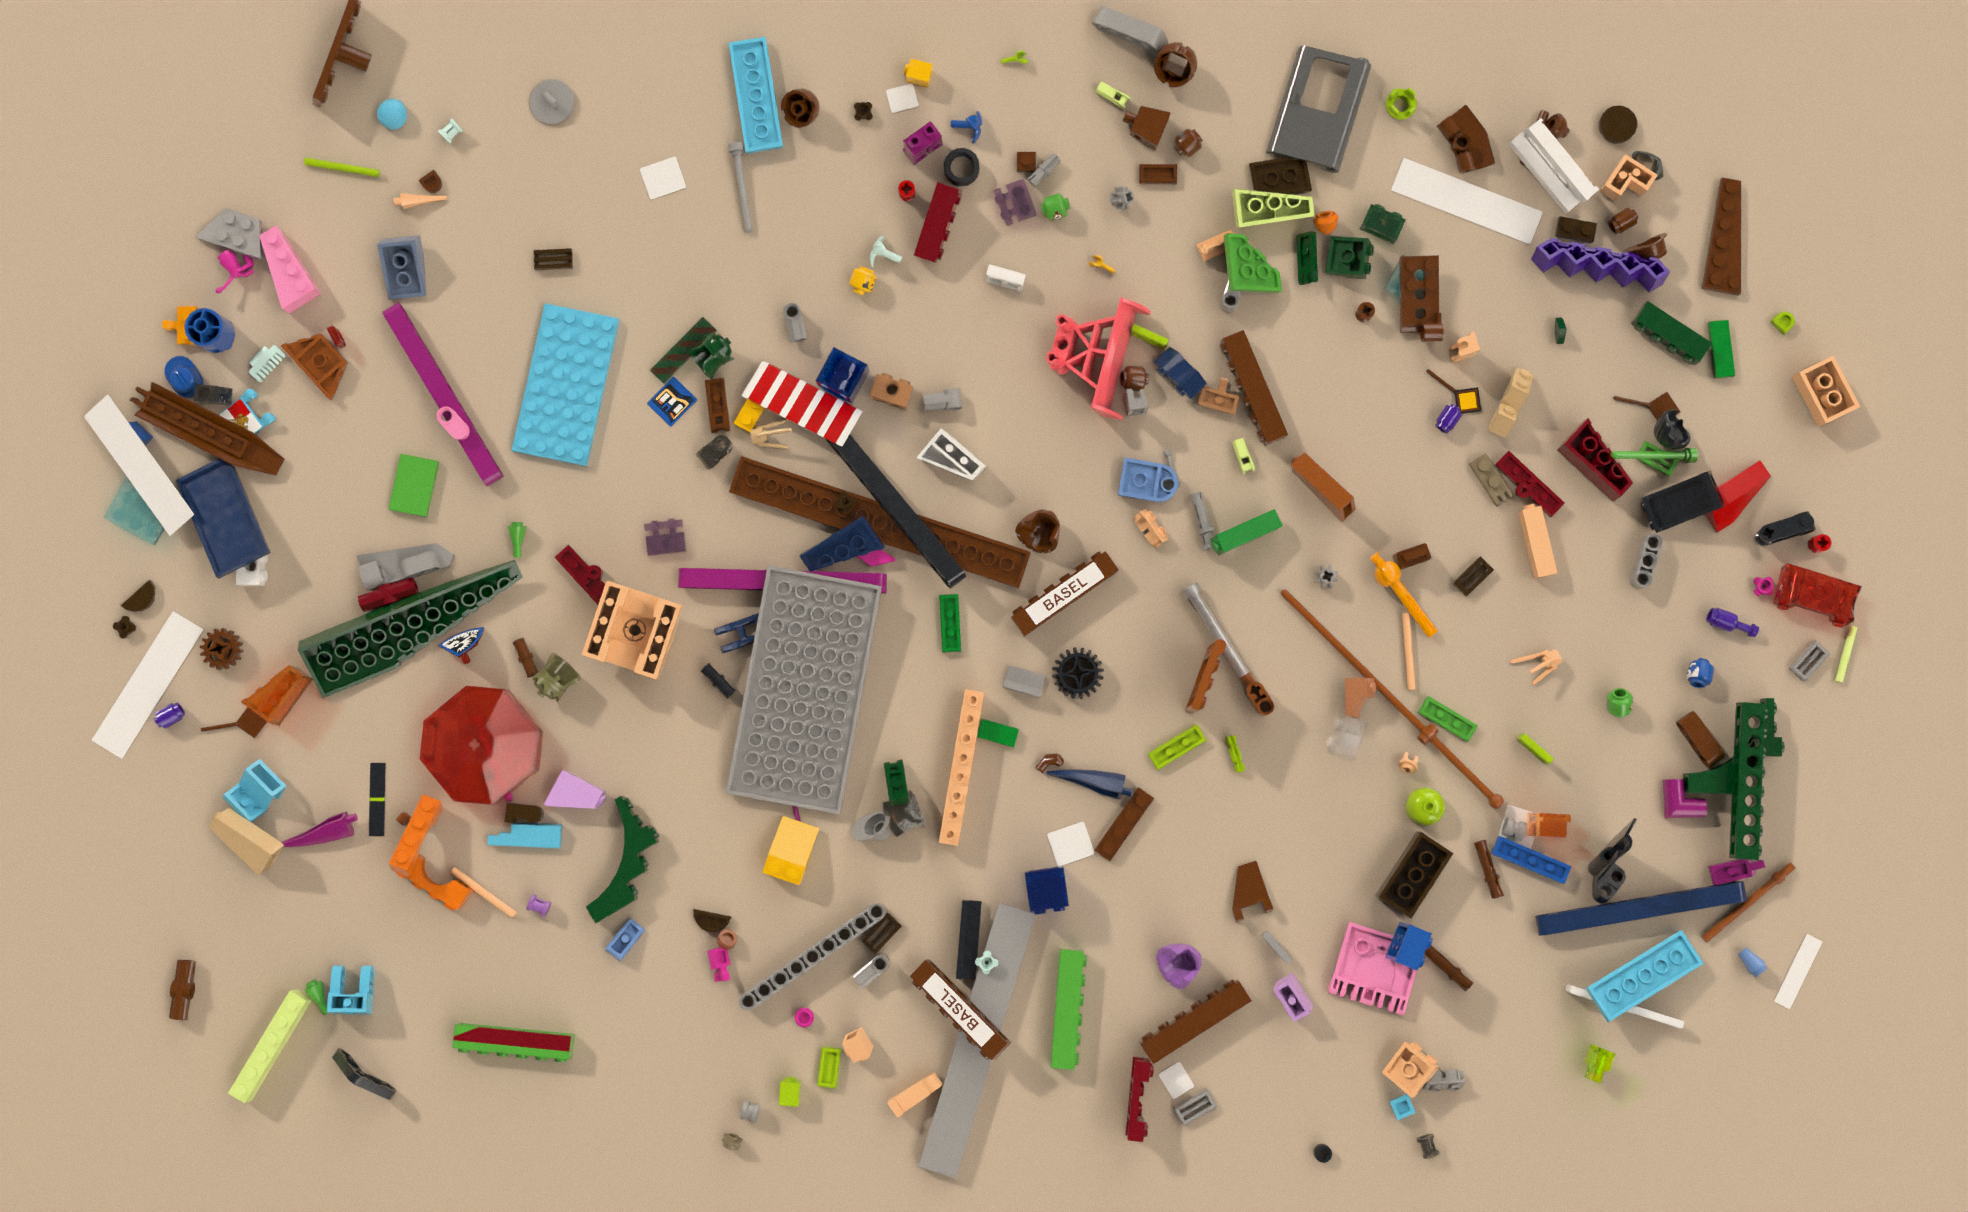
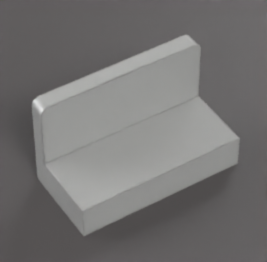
M1009 666L1003 688L1040 698L1045 675Z

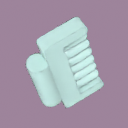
M273 345L270 349L264 346L249 362L253 366L249 373L258 382L263 383V379L266 378V375H269L267 370L272 372V368H276V365L279 364L275 358L282 361L281 357L286 358L287 355L276 345Z

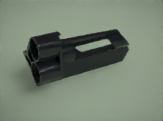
M1636 818L1632 819L1588 865L1589 873L1593 875L1592 896L1598 903L1603 904L1610 900L1626 879L1625 871L1616 865L1615 862L1632 847L1633 841L1629 833L1637 820ZM1611 875H1615L1618 878V882H1615ZM1600 889L1605 890L1607 896L1602 895Z

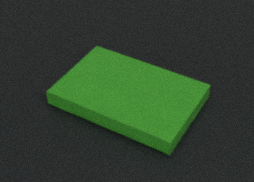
M400 454L389 510L428 517L439 461Z

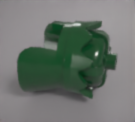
M710 332L701 342V345L689 351L691 358L710 380L722 365L734 360L733 357L731 358V341L727 337L724 339L720 334H715V332Z

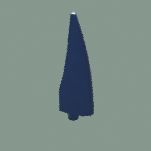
M1080 769L1047 771V775L1076 783L1100 795L1115 799H1121V795L1131 797L1133 790L1123 787L1126 777L1124 774Z

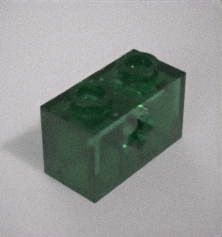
M1371 204L1359 229L1394 244L1406 219L1402 218L1403 216L1397 212L1391 213L1386 211L1379 204ZM1382 219L1385 220V225L1381 224Z

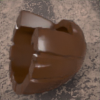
M1040 509L1034 511L1017 524L1015 529L1016 536L1022 544H1025L1028 549H1032L1034 552H1044V554L1053 552L1059 542V519L1051 510Z

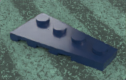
M863 515L801 553L799 557L809 571H814L859 555L862 556L875 550L884 549L885 546Z

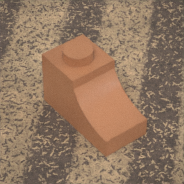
M1345 678V717H1360L1363 704L1369 698H1374L1376 683L1373 678Z

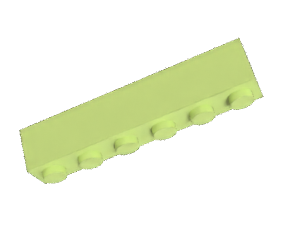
M297 989L289 991L228 1094L243 1103L253 1100L310 1005L312 999Z

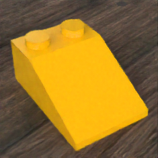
M783 816L762 873L800 885L820 828Z

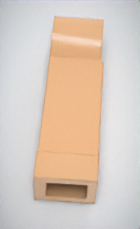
M933 1072L889 1099L887 1103L898 1118L905 1111L941 1087L943 1083L937 1074Z

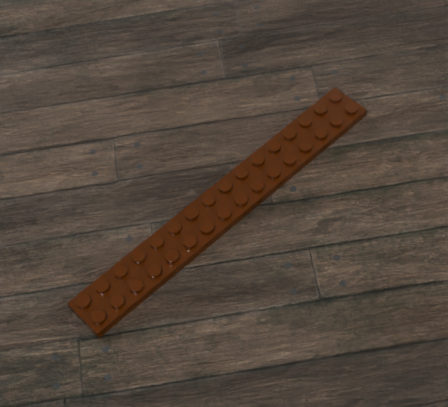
M741 456L729 493L837 529L844 528L864 515L883 544L922 556L876 500L846 491L849 496H854L857 499V503L853 505L851 513L846 514L844 510L836 508L834 505L835 501L839 499L840 493L846 490ZM918 515L962 570L1019 589L1031 554L1030 551Z

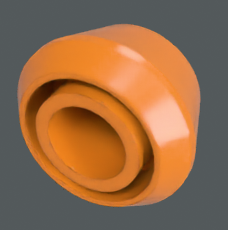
M1334 211L1319 212L1314 216L1313 223L1322 234H1330L1336 229L1339 216Z

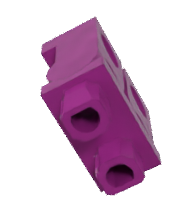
M930 121L903 140V152L911 163L916 165L927 157V152L930 155L943 145L942 135Z

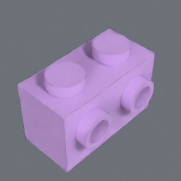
M1293 972L1276 981L1273 988L1274 994L1282 1002L1286 1013L1291 1016L1294 1022L1311 1013L1313 1004Z

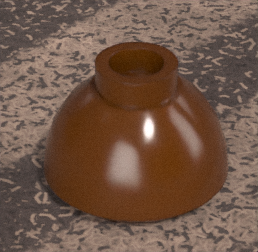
M1560 113L1552 115L1545 124L1556 139L1560 137L1565 138L1570 131L1567 127L1566 119Z

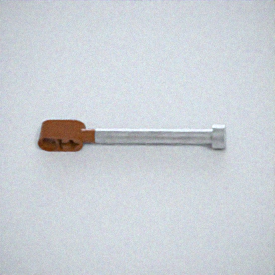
M1196 582L1181 592L1185 600L1190 599L1214 639H1222L1226 642L1224 654L1244 684L1245 695L1257 714L1261 716L1271 714L1274 710L1273 701L1263 685L1256 682L1200 595L1199 592L1202 589ZM1251 686H1253L1254 688L1258 687V696L1261 697L1263 695L1264 698L1255 702V699H1257L1258 697L1255 693H1250V691L1252 690ZM1264 701L1269 704L1268 712L1260 710L1261 702Z

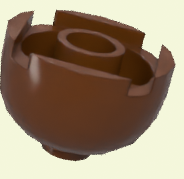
M794 89L786 93L782 99L781 111H784V118L791 126L797 128L806 127L813 123L819 115V101L816 95L807 89Z

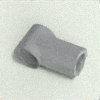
M1229 280L1227 281L1220 304L1221 309L1226 313L1236 310L1242 292L1230 291ZM1232 299L1235 304L1232 306L1227 305L1225 300Z
M789 303L784 307V315L791 343L806 340L807 336L800 307L795 303ZM792 308L798 310L795 317H789L787 314Z
M959 388L923 395L925 411L941 409L949 411L962 408Z
M878 954L852 976L864 988L888 969L890 959L885 954ZM881 958L885 961L886 965L884 968L876 966L877 959Z

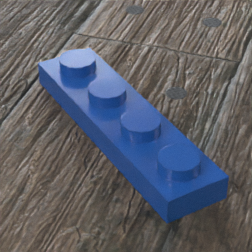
M1501 836L1497 837L1491 854L1561 884H1565L1572 867Z

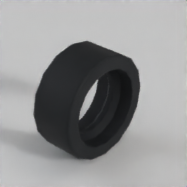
M956 148L946 156L944 172L952 184L968 186L977 179L980 166L974 152L966 148ZM963 156L971 160L973 170L969 176L959 178L952 173L951 163L957 157Z

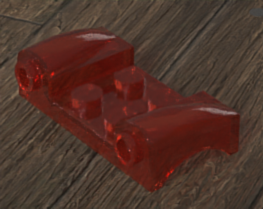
M1786 563L1781 567L1773 603L1780 610H1788L1797 606L1829 616V621L1832 622L1833 626L1843 628L1854 622V606L1862 586Z

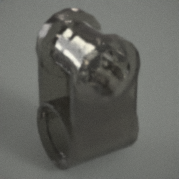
M719 435L709 444L702 447L696 453V456L709 470L731 452L733 443L726 436ZM721 441L725 443L726 447L724 449L721 447Z

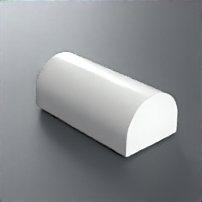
M989 264L986 282L1017 291H1022L1026 274Z

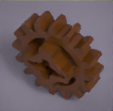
M222 628L221 631L214 629V634L208 632L207 636L209 638H202L205 644L199 647L204 649L200 656H206L203 662H210L209 667L214 668L216 666L218 670H222L223 667L224 669H229V664L236 666L235 660H241L238 654L244 652V650L239 649V646L243 645V642L237 641L240 636L234 635L232 630L227 632L225 628ZM223 636H225V637H227L228 639H230L231 642H226V640H225V638H223ZM222 646H225V648L222 649L221 652H217L219 651V649L222 648ZM212 656H217L220 662L216 661Z

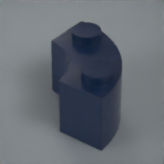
M1171 347L1154 361V364L1158 367L1156 369L1157 373L1162 378L1166 377L1176 387V392L1182 397L1185 395L1192 399L1207 385L1201 374L1178 351Z

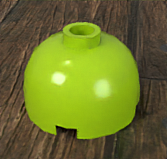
M1427 787L1418 788L1411 792L1405 805L1406 813L1410 820L1418 825H1434L1444 815L1445 802L1441 794L1436 790Z

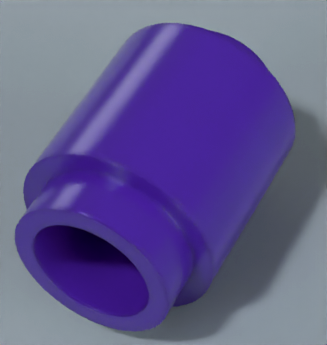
M1454 404L1446 405L1436 420V428L1446 434L1452 431L1462 417L1461 409Z
M178 702L175 704L171 703L155 712L156 717H154V721L158 727L166 729L182 720V717L185 716V711Z

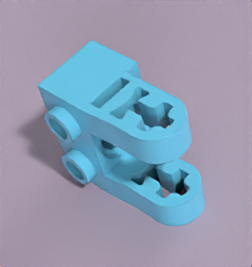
M334 965L331 971L327 1012L331 1014L372 1015L374 966H362L359 993L348 995L344 994L345 966Z

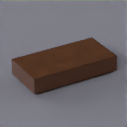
M1139 164V184L1177 185V164Z

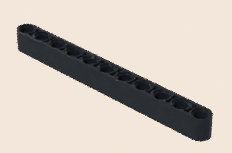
M850 434L842 447L825 438L947 587L951 589L966 578V574Z

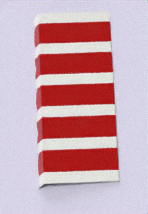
M762 361L742 394L743 397L841 447L860 415L864 412L766 361Z

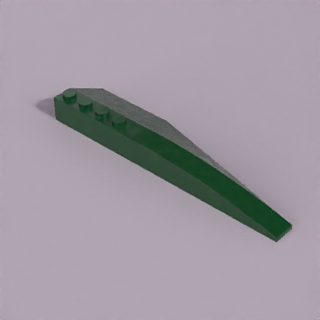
M515 560L496 565L414 594L300 640L297 650L322 698H325L396 669L406 659H410L420 649L425 648L434 639L445 634L463 621L466 616L471 613L473 614L480 606L491 601L494 596L501 591H505L523 578Z

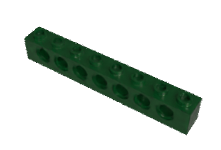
M1736 703L1729 858L1759 860V856L1762 854L1760 837L1762 836L1763 828L1760 822L1764 809L1761 806V798L1764 796L1762 778L1765 776L1763 759L1766 756L1764 739L1767 736L1765 720L1768 716V710L1763 703ZM1750 718H1753L1755 721L1753 728L1748 723ZM1750 737L1754 740L1753 747H1750L1748 745V739ZM1748 757H1751L1753 759V765L1751 767H1749L1747 764ZM1748 776H1750L1753 781L1751 786H1748L1746 784V778ZM1747 796H1750L1752 799L1749 806L1745 803ZM1747 815L1751 818L1748 826L1744 822V818ZM1745 835L1750 837L1748 845L1743 841Z

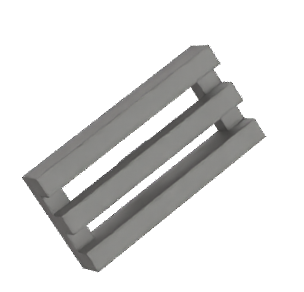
M1815 640L1789 667V670L1793 671L1804 682L1831 653ZM1815 647H1817L1815 652L1805 661V663L1799 669H1797V667L1802 663V661L1812 652V650ZM1822 651L1823 654L1821 655V657L1811 666V668L1805 674H1803L1802 672L1805 670V668Z
M1205 1089L1173 1109L1183 1126L1216 1108L1217 1105L1208 1089ZM1203 1096H1207V1098H1205L1204 1100L1198 1102L1197 1104L1180 1113L1179 1110L1185 1108L1186 1106L1202 1098ZM1209 1101L1211 1102V1105L1184 1120L1183 1117Z

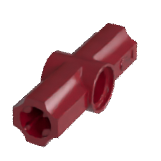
M413 577L397 583L384 584L379 586L377 590L358 596V603L363 612L381 606L384 607L419 593L418 586Z

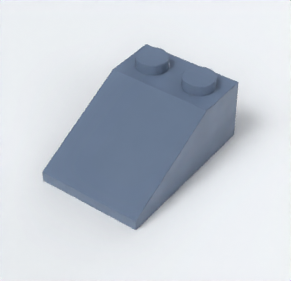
M420 235L382 239L377 244L388 299L426 296L424 253Z

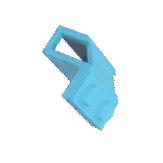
M259 759L244 770L239 783L227 791L222 798L239 815L252 823L268 810L274 798L278 800L282 796L286 785Z

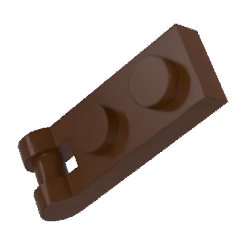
M724 378L705 380L711 433H718L720 430H725V432L731 431ZM723 417V423H716V418Z

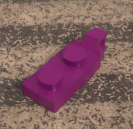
M1736 859L1708 866L1712 885L1753 877V875H1756L1755 870L1766 868L1764 860L1752 861L1746 859Z

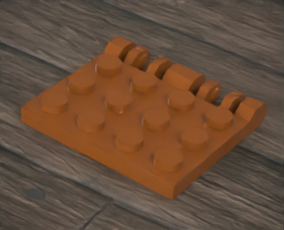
M1218 639L1208 646L1187 703L1186 712L1194 713L1204 708L1207 697H1204L1205 692L1211 689L1214 680L1211 678V675L1217 671L1220 660H1217L1218 656L1223 654L1226 648L1224 640Z

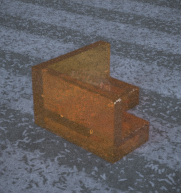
M1527 813V836L1566 837L1567 822H1571V814Z

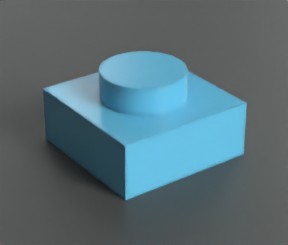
M1407 1093L1389 1101L1397 1120L1416 1113Z

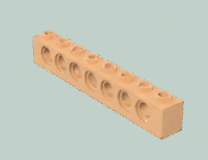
M966 689L964 692L939 843L955 846L959 844L984 692Z

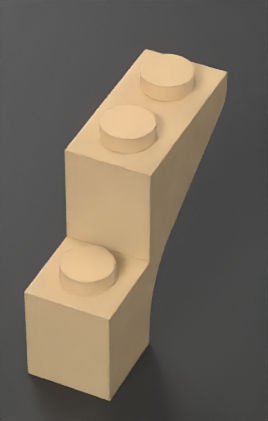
M1516 367L1503 398L1490 420L1489 431L1504 438L1507 436L1516 421L1519 409L1529 395L1534 377L1529 371Z

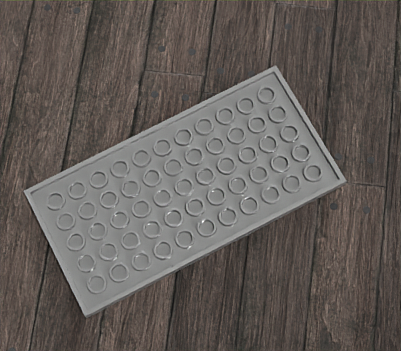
M768 565L727 784V794L835 814L841 813L882 586Z

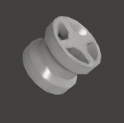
M745 1100L740 1119H749L752 1123H755L760 1104H751L750 1101Z

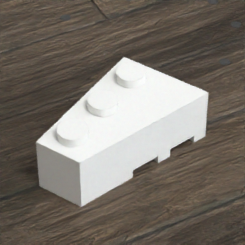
M940 429L917 457L920 460L970 480H976L987 467L986 464L944 429Z

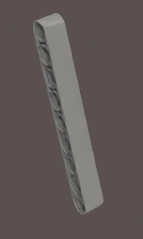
M881 903L870 905L765 978L740 997V1007L744 1010L754 1009L880 921L886 914L885 906ZM878 906L882 909L880 917L872 915L873 907ZM862 917L866 920L864 928L857 927V918ZM841 929L849 930L850 937L848 939L841 938ZM826 940H831L834 943L833 950L825 949L824 942ZM810 951H815L818 954L817 961L809 960L808 953ZM794 962L801 964V972L796 973L793 971L792 964ZM779 973L784 974L786 977V981L783 984L776 981V975ZM761 985H767L770 988L768 995L760 992ZM745 996L753 998L754 1003L752 1006H747L744 1003Z

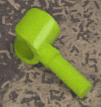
M1019 50L1015 56L1001 59V63L1018 61L1021 64H1026L1028 60L1022 57L1028 54Z

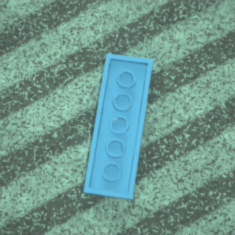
M766 37L729 42L746 154L783 148Z
M1680 930L1585 989L1605 1020L1610 1022L1704 963L1683 931Z

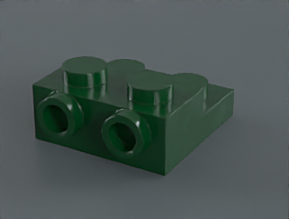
M1331 236L1325 273L1327 275L1346 276L1347 278L1366 279V275L1371 272V263L1368 262L1369 256H1373L1374 245L1371 244L1368 238Z

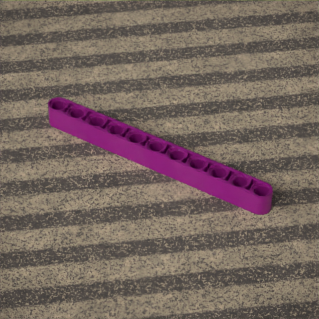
M398 302L384 310L382 313L438 408L450 407L468 425L470 430L469 436L464 440L458 441L483 483L488 487L503 478L504 476L402 305ZM450 411L443 413L446 421L452 418Z
M679 568L678 588L763 591L767 570ZM802 571L882 586L881 594L887 593V574Z

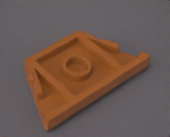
M322 334L313 335L311 338L299 339L297 342L282 344L281 347L322 393L329 400H332L348 363Z

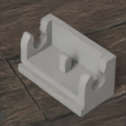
M1132 388L1126 389L1125 403L1127 416L1146 414L1149 405L1146 404L1144 391L1140 389L1141 396L1134 397Z

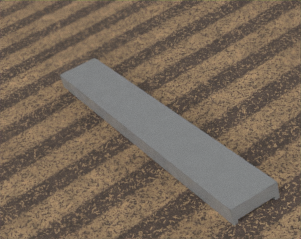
M999 902L984 951H990L991 956L998 960V966L993 967L989 974H984L979 966L969 1000L1001 1031L1036 914ZM959 1031L918 1166L953 1178L957 1176L992 1061L985 1059L980 1054L981 1049L977 1045L973 1046L966 1039L967 1035L963 1031Z

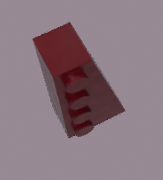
M1587 418L1560 445L1557 451L1614 502L1629 489L1633 482L1620 463H1617L1611 457L1612 451L1605 446L1601 440V435L1598 431L1594 430L1591 425L1592 422Z

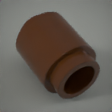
M1626 208L1611 217V220L1608 221L1609 228L1614 234L1622 233L1637 224L1638 215L1634 209Z

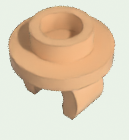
M1406 752L1399 761L1398 767L1404 773H1414L1418 768L1416 764L1418 757L1415 756L1413 761L1409 760V753Z

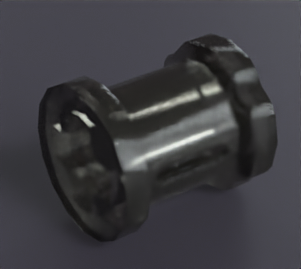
M1426 1134L1417 1138V1142L1421 1145L1424 1159L1440 1154L1434 1144L1433 1134Z

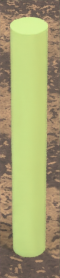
M1850 626L1835 678V681L1843 683L1857 632V627Z

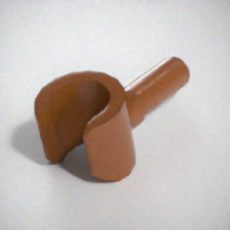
M402 812L396 818V821L404 826L407 821H410L411 816L406 812Z

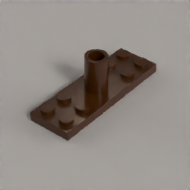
M349 0L313 94L312 105L320 107L321 103H326L329 94L327 87L328 85L332 86L335 79L334 68L337 61L361 71H367L372 54L344 43L347 33L351 34L354 28L355 19L353 17H358L361 2L359 0Z

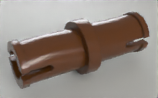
M517 639L513 642V645L519 656L518 661L522 663L527 678L533 677L539 672L532 659L534 656L529 652L525 639Z

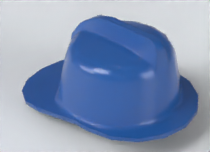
M176 356L167 362L165 376L178 395L184 398H192L202 391L203 378L190 359L184 356Z

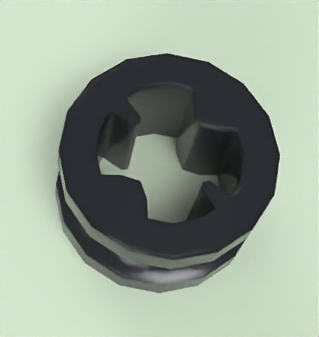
M1318 1144L1314 1148V1157L1319 1162L1326 1163L1331 1159L1332 1151L1326 1144ZM1321 1148L1328 1151V1154H1325V1158H1321L1320 1155L1318 1156Z

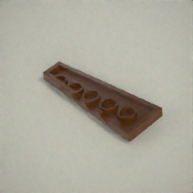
M1722 177L1719 184L1701 289L1737 296L1741 294V181Z

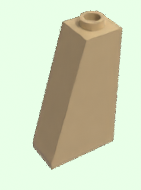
M230 808L223 812L218 811L212 817L213 821L209 828L257 875H260L272 866L284 847L280 841Z

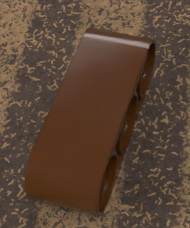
M1694 711L1689 712L1676 721L1677 727L1707 768L1725 757L1721 747Z

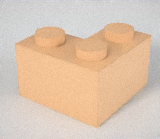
M1625 154L1609 175L1600 192L1613 201H1616L1626 188L1642 196L1648 191L1657 174Z

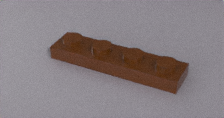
M1138 787L1094 851L1108 861H1111L1154 798Z

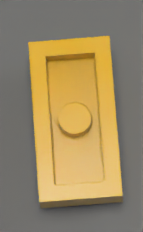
M747 399L734 425L751 433V429H754L765 407Z

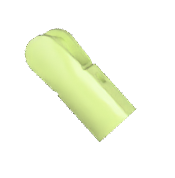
M1101 81L1095 92L1121 109H1125V104L1131 100L1128 95L1114 89ZM1116 95L1121 97L1119 101L1114 99Z
M1244 438L1233 441L1232 445L1242 473L1246 474V471L1249 470L1255 471ZM1247 458L1249 463L1243 464L1242 459Z

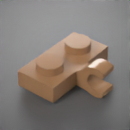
M1221 377L1217 390L1206 386L1202 388L1197 405L1234 415L1240 396L1226 393L1225 390L1229 379Z

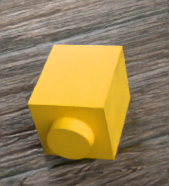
M910 59V63L906 64L904 69L906 81L929 87L933 64Z

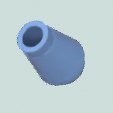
M1745 948L1738 954L1750 975L1753 974L1754 977H1757L1767 969L1766 962L1748 948Z

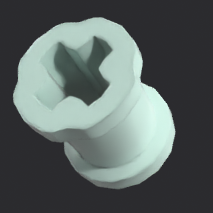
M452 118L449 120V124L442 130H438L449 144L452 142L451 139L459 132H463Z

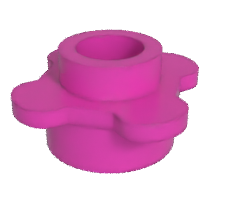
M1756 577L1753 580L1755 584L1754 594L1756 596L1761 594L1770 596L1773 594V579L1771 577L1763 579Z

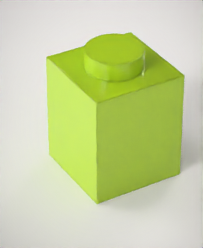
M786 1076L785 1079L780 1081L779 1105L799 1106L801 1080H797V1077Z

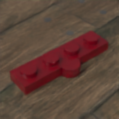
M1507 451L1495 464L1516 485L1515 495L1518 498L1524 499L1529 497L1537 506H1541L1542 510L1549 517H1552L1565 504L1510 451Z
M568 544L554 558L594 602L599 605L605 583L601 580L603 570L597 565L588 566Z

